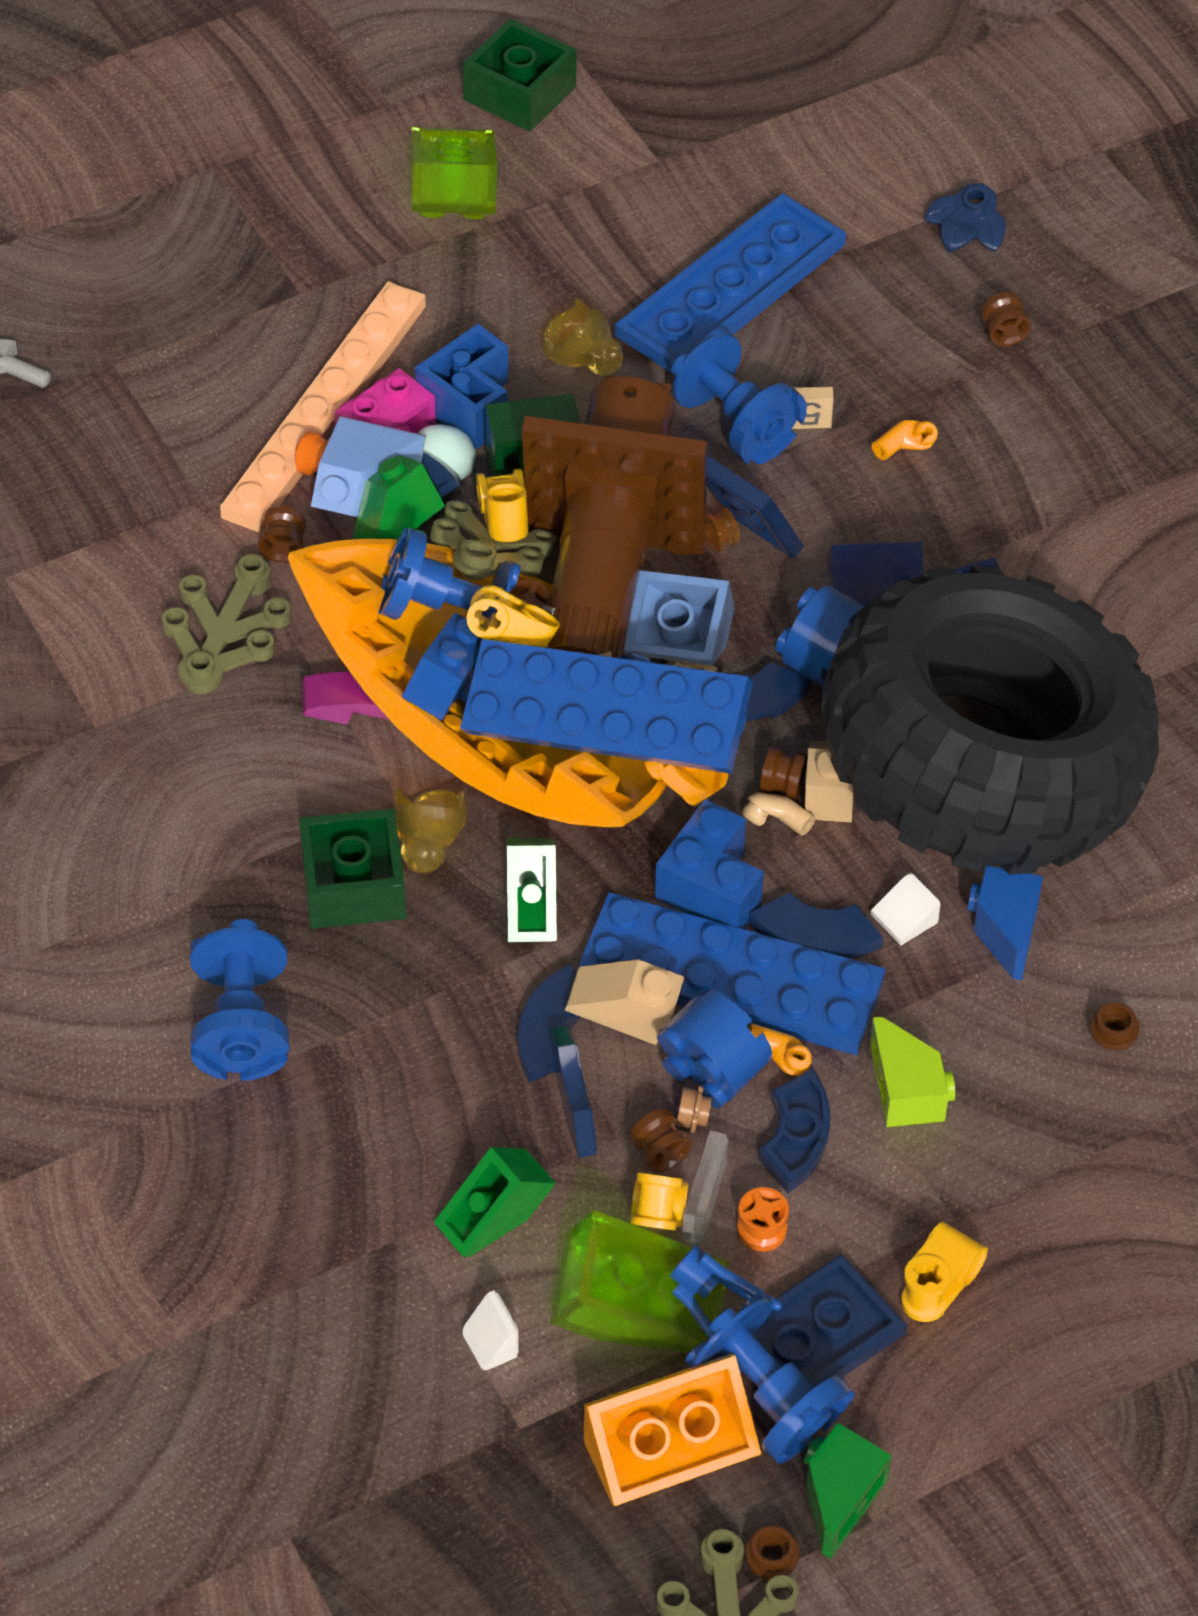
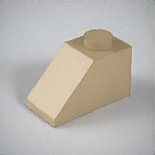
M810 741L807 760L805 810L811 813L815 820L852 823L853 785L840 782L831 762L832 756L827 747V742Z
M639 959L581 966L576 972L565 1011L656 1045L659 1031L673 1016L684 977Z

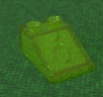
M412 128V212H420L421 216L428 218H440L445 213H461V216L467 219H483L486 217V214H496L497 156L494 131Z
M593 1210L566 1232L550 1323L596 1341L690 1354L699 1344L709 1341V1339L685 1304L672 1294L679 1284L669 1275L692 1247ZM709 1254L718 1263L727 1269L729 1268V1261ZM718 1283L705 1299L698 1293L693 1296L711 1323L722 1314L726 1287L721 1283Z

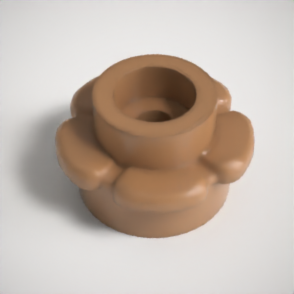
M698 1085V1089L687 1087L682 1089L676 1126L690 1129L689 1133H694L697 1125L707 1126L712 1097L702 1095V1085Z

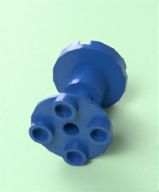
M716 329L690 354L685 353L674 362L671 368V373L675 376L673 396L679 405L687 408L701 406L715 396L724 403V415L734 423L729 440V446L733 453L746 464H750V460H753L757 465L766 463L778 456L794 440L797 434L791 429L795 425L796 420L803 425L806 418L807 403L797 390L784 383L771 385L764 390L750 381L740 383L734 377V374L741 360L742 347L736 337L729 335L723 329Z
M406 527L397 539L390 555L388 564L392 566L389 575H384L380 588L385 591L378 613L397 620L403 614L409 600L436 610L440 609L443 603L469 610L473 594L484 586L454 577L453 566L424 557L427 545L426 533ZM510 561L503 562L490 585L500 587L510 593V590H513L518 580L520 565ZM489 606L486 611H482V615L489 618L493 613L497 612V609Z
M247 919L235 920L230 923L229 928L211 932L204 937L194 939L190 943L191 968L199 978L213 985L225 987V993L217 998L215 1013L196 1023L190 1034L192 1062L200 1071L214 1078L227 1080V1072L240 1073V1081L266 1077L284 1067L288 1060V1051L290 1052L289 1029L281 1019L264 1011V1000L260 995L254 993V986L267 983L282 973L287 965V947L279 938L266 931L258 930L257 923Z
M760 1291L743 1305L738 1314L732 1308L720 1314L708 1328L714 1336L709 1341H704L693 1349L686 1357L685 1363L691 1368L731 1353L736 1356L738 1366L759 1388L754 1395V1400L776 1423L763 1441L762 1448L778 1464H782L791 1460L814 1442L811 1436L820 1428L825 1432L847 1409L855 1394L848 1383L839 1375H835L815 1387L792 1362L782 1367L753 1336L766 1321L774 1304L763 1291Z

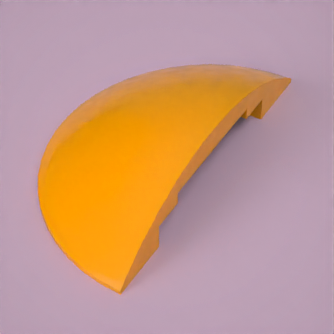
M342 540L312 545L289 552V563L316 620L337 655L364 692L388 719L426 755L465 783L502 803L535 816L568 824L598 827H621L626 825L650 808L666 789L667 784L664 780L654 779L647 771L643 760L466 734L460 729L466 707V702L458 698L441 721L402 698L422 656L455 612L467 618L468 610L447 603H443L441 608L436 610L409 600L406 609L397 620L379 614L378 612L385 591L380 586L383 576L389 575L392 565L388 564L397 540ZM427 543L424 557L453 566L454 577L481 586H490L495 574L482 580L468 579L453 565L454 551L452 548ZM519 573L517 582L527 579L536 580L545 585L551 595L553 585L535 576Z

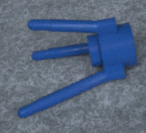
M696 1244L669 1275L679 1284L672 1294L685 1304L709 1340L714 1336L708 1330L711 1321L693 1297L696 1293L705 1299L715 1286L721 1283L748 1301L756 1293L763 1291L718 1263ZM763 1291L774 1303L773 1310H781L782 1303Z

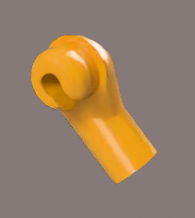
M904 420L897 423L874 441L871 448L875 456L883 461L900 449L922 451L934 444L938 437V430L929 421Z
M750 1023L748 1029L755 1038L761 1033L764 1034L772 1049V1060L784 1073L799 1076L808 1071L812 1062V1055L810 1050L798 1038Z

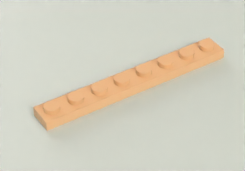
M389 281L385 284L221 504L222 519L258 533L262 531L261 521L264 513L270 508L280 506L303 475L297 471L295 465V455L301 438L309 431L320 433L326 440L331 437L335 428L334 411L339 409L346 401L354 399L365 391L425 309V294Z

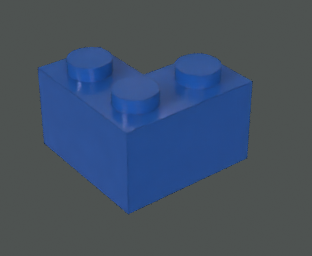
M479 324L415 367V380L435 395L436 419L443 425H450L465 432L470 437L475 449L486 443L485 405L507 402V390L503 386L508 383V345Z
M456 612L452 615L422 656L402 695V698L441 721L458 698L467 702L482 638L477 637L471 632L467 625V618L462 617Z
M705 799L656 863L655 899L684 913L745 929L749 924V912L762 905L764 871L740 860L744 854L746 819Z

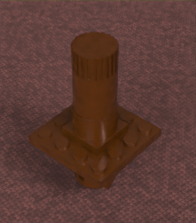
M605 375L604 380L593 388L585 424L525 416L522 427V444L529 531L541 529L549 531L555 536L561 535L559 542L560 553L548 604L549 607L554 608L552 616L558 620L560 627L547 648L600 655L611 651L614 658L623 655L640 569L644 563L647 548L668 550L677 555H703L706 543L707 441L670 436L675 413V402L670 395L671 384L660 382L655 384L636 377Z

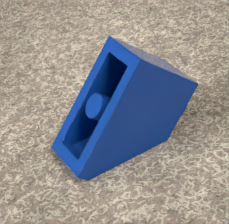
M986 865L982 884L973 882L968 903V911L976 912L974 932L1012 979L1022 980L1038 910L1043 876L1034 874L1009 875L1004 868Z

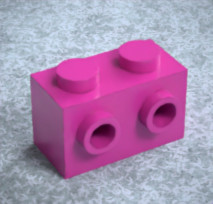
M399 368L387 377L377 380L372 387L354 399L346 401L339 409L334 411L335 426L339 417L344 416L418 433L424 427L436 425L435 395Z

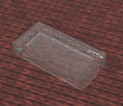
M711 1130L709 1132L684 1211L683 1241L700 1244V1241L703 1242L727 1166L729 1145L727 1134Z

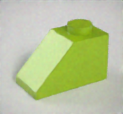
M874 1017L872 1020L870 1050L886 1127L945 1122L948 1101H955V1082L951 1071L944 1072L940 1052L886 1018Z

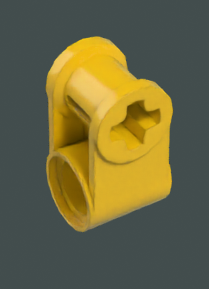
M514 469L512 474L485 477L484 473L476 474L479 509L481 514L484 515L489 536L500 542H514L525 538L528 535L529 526L527 497L522 470Z
M494 585L484 586L473 594L467 613V625L471 632L477 637L486 640L547 648L560 627L558 620L544 609L528 604ZM489 606L495 607L497 612L493 613L489 618L482 615V611H486Z
M637 1173L630 1224L676 1230L677 1227H682L688 1182L680 1178Z
M940 1222L932 1230L924 1245L908 1262L905 1268L904 1281L906 1287L901 1295V1306L905 1314L919 1322H931L940 1318L963 1288L968 1286L978 1275L987 1257L988 1248L945 1222Z

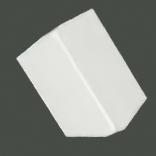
M910 873L902 878L871 910V915L902 946L938 923L940 901L914 874Z
M493 1290L486 1294L463 1328V1337L483 1370H489L515 1359L518 1353V1328L501 1297Z

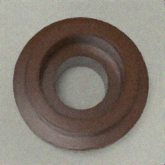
M1108 1003L1094 1013L1090 1023L1092 1038L1100 1046L1110 1050H1123L1132 1046L1136 1042L1140 1030L1139 1021L1133 1010L1121 1003ZM1111 1027L1117 1028V1029H1119L1120 1031H1114V1030H1111V1029H1109V1028H1111Z
M767 1526L755 1532L749 1538L746 1544L745 1559L750 1570L761 1578L770 1580L778 1575L788 1576L797 1567L799 1546L795 1538L785 1529L777 1526ZM767 1551H775L781 1555V1558L769 1560L764 1558L763 1554Z

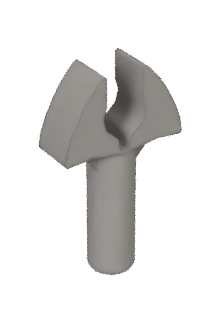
M0 339V374L8 373L42 388L48 386L51 380L50 372L14 358L17 355L16 341Z

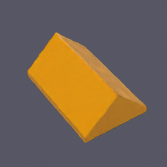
M733 1353L584 1404V1443L611 1504L614 1506L761 1455L736 1356Z

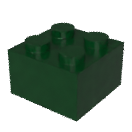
M511 18L463 62L464 101L529 132L576 88L577 49Z
M573 393L485 405L486 466L489 477L512 474L514 469H521L525 484L522 427L525 416L581 423Z
M395 808L299 818L310 929L406 919L405 883Z

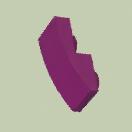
M350 671L305 676L301 682L303 716L346 725L353 712L389 720L364 692Z

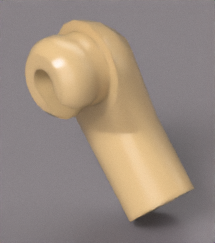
M756 792L747 798L749 802L742 809V815L755 825H763L770 814L801 836L809 832L815 822V817L790 798L781 795Z

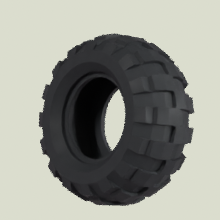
M972 565L969 573L958 574L949 567L943 566L923 570L918 578H913L909 581L899 580L857 613L855 620L843 631L823 682L821 701L823 723L827 724L826 740L827 747L832 756L831 762L840 782L853 785V792L857 795L855 803L873 822L886 820L900 831L897 840L924 854L927 848L950 856L953 866L981 872L984 865H1001L1009 875L1036 873L1039 867L1047 866L1049 863L1061 867L1079 858L1081 855L1094 850L1107 840L1109 835L1125 825L1144 793L1153 774L1159 754V735L1157 733L1159 730V717L1155 702L1156 695L1151 676L1141 672V667L1137 663L1139 653L1124 634L1111 633L1101 623L1104 615L1083 600L1072 602L1054 592L1055 585L1029 575L1026 581L1004 576L1000 568ZM940 696L963 697L996 707L1030 727L1041 740L1018 739L981 727L947 706Z

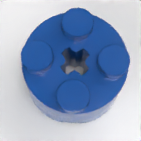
M831 585L824 586L820 590L810 587L804 592L798 603L797 610L800 612L792 627H788L782 632L776 643L775 650L782 654L783 663L823 687V682L844 629L855 620L857 613L866 605Z
M704 990L699 991L657 1035V1040L667 1055L662 1060L666 1071L679 1082H683L688 1077L695 1084L702 1085V1095L712 1097L711 1106L716 1109H720L726 1102H730L771 1061L772 1049L763 1033L755 1038L746 1027L752 1021L750 1016L731 999L714 990H710L705 996Z

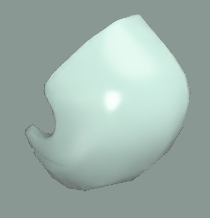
M442 424L430 425L418 432V434L426 435L424 450L446 463L458 475L460 480L472 473L477 453L470 437L465 432L456 427Z

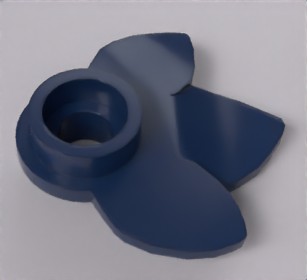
M980 183L966 185L956 195H947L936 199L929 206L925 215V221L931 224L942 225L941 238L946 251L949 253L967 245L975 238L985 248L995 252L1001 246L1006 232L1005 220L996 210V194L990 187ZM979 199L982 200V202L979 204H973L970 202V200Z

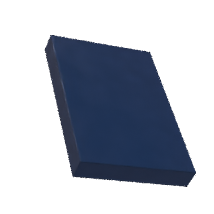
M707 455V487L725 513L790 558H796L804 545L773 499Z
M840 1254L777 1296L775 1299L782 1303V1309L779 1311L772 1309L766 1321L753 1336L782 1367L792 1362L816 1387L835 1375L844 1377L904 1336L907 1324L851 1263Z

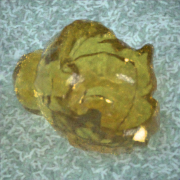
M581 299L575 300L574 308L556 315L545 329L543 337L544 354L554 363L568 367L588 365L591 371L600 376L615 373L621 367L624 360L622 348L619 342L612 338L610 326L605 315L597 308L589 309Z
M396 788L394 808L398 837L403 842L402 858L407 867L417 873H428L437 870L443 863L445 848L458 837L459 832L466 825L467 806L464 793L459 791V795H457L453 791L438 789L422 793L412 803L402 795L401 788Z

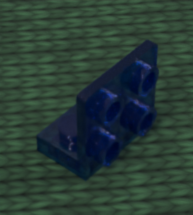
M922 542L832 545L827 553L828 572L832 571L833 587L867 605L899 580L909 581L920 576L924 570Z

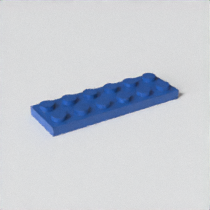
M782 193L615 324V337L671 373V368L676 359L685 353L690 354L706 340L712 331L723 329L729 335L735 334L845 246L846 232Z
M482 639L460 729L470 735L732 774L753 682L748 676Z
M610 892L607 895L578 965L579 968L581 966L639 959L684 977L676 1005L684 1007L699 991L704 990L705 996L710 990H714L725 995L741 1007L752 1019L750 1023L853 1055H858L885 979L886 968Z

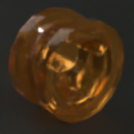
M726 507L717 509L715 516L712 513H706V541L715 552L724 550L726 543L734 546L740 542L739 527L733 514Z

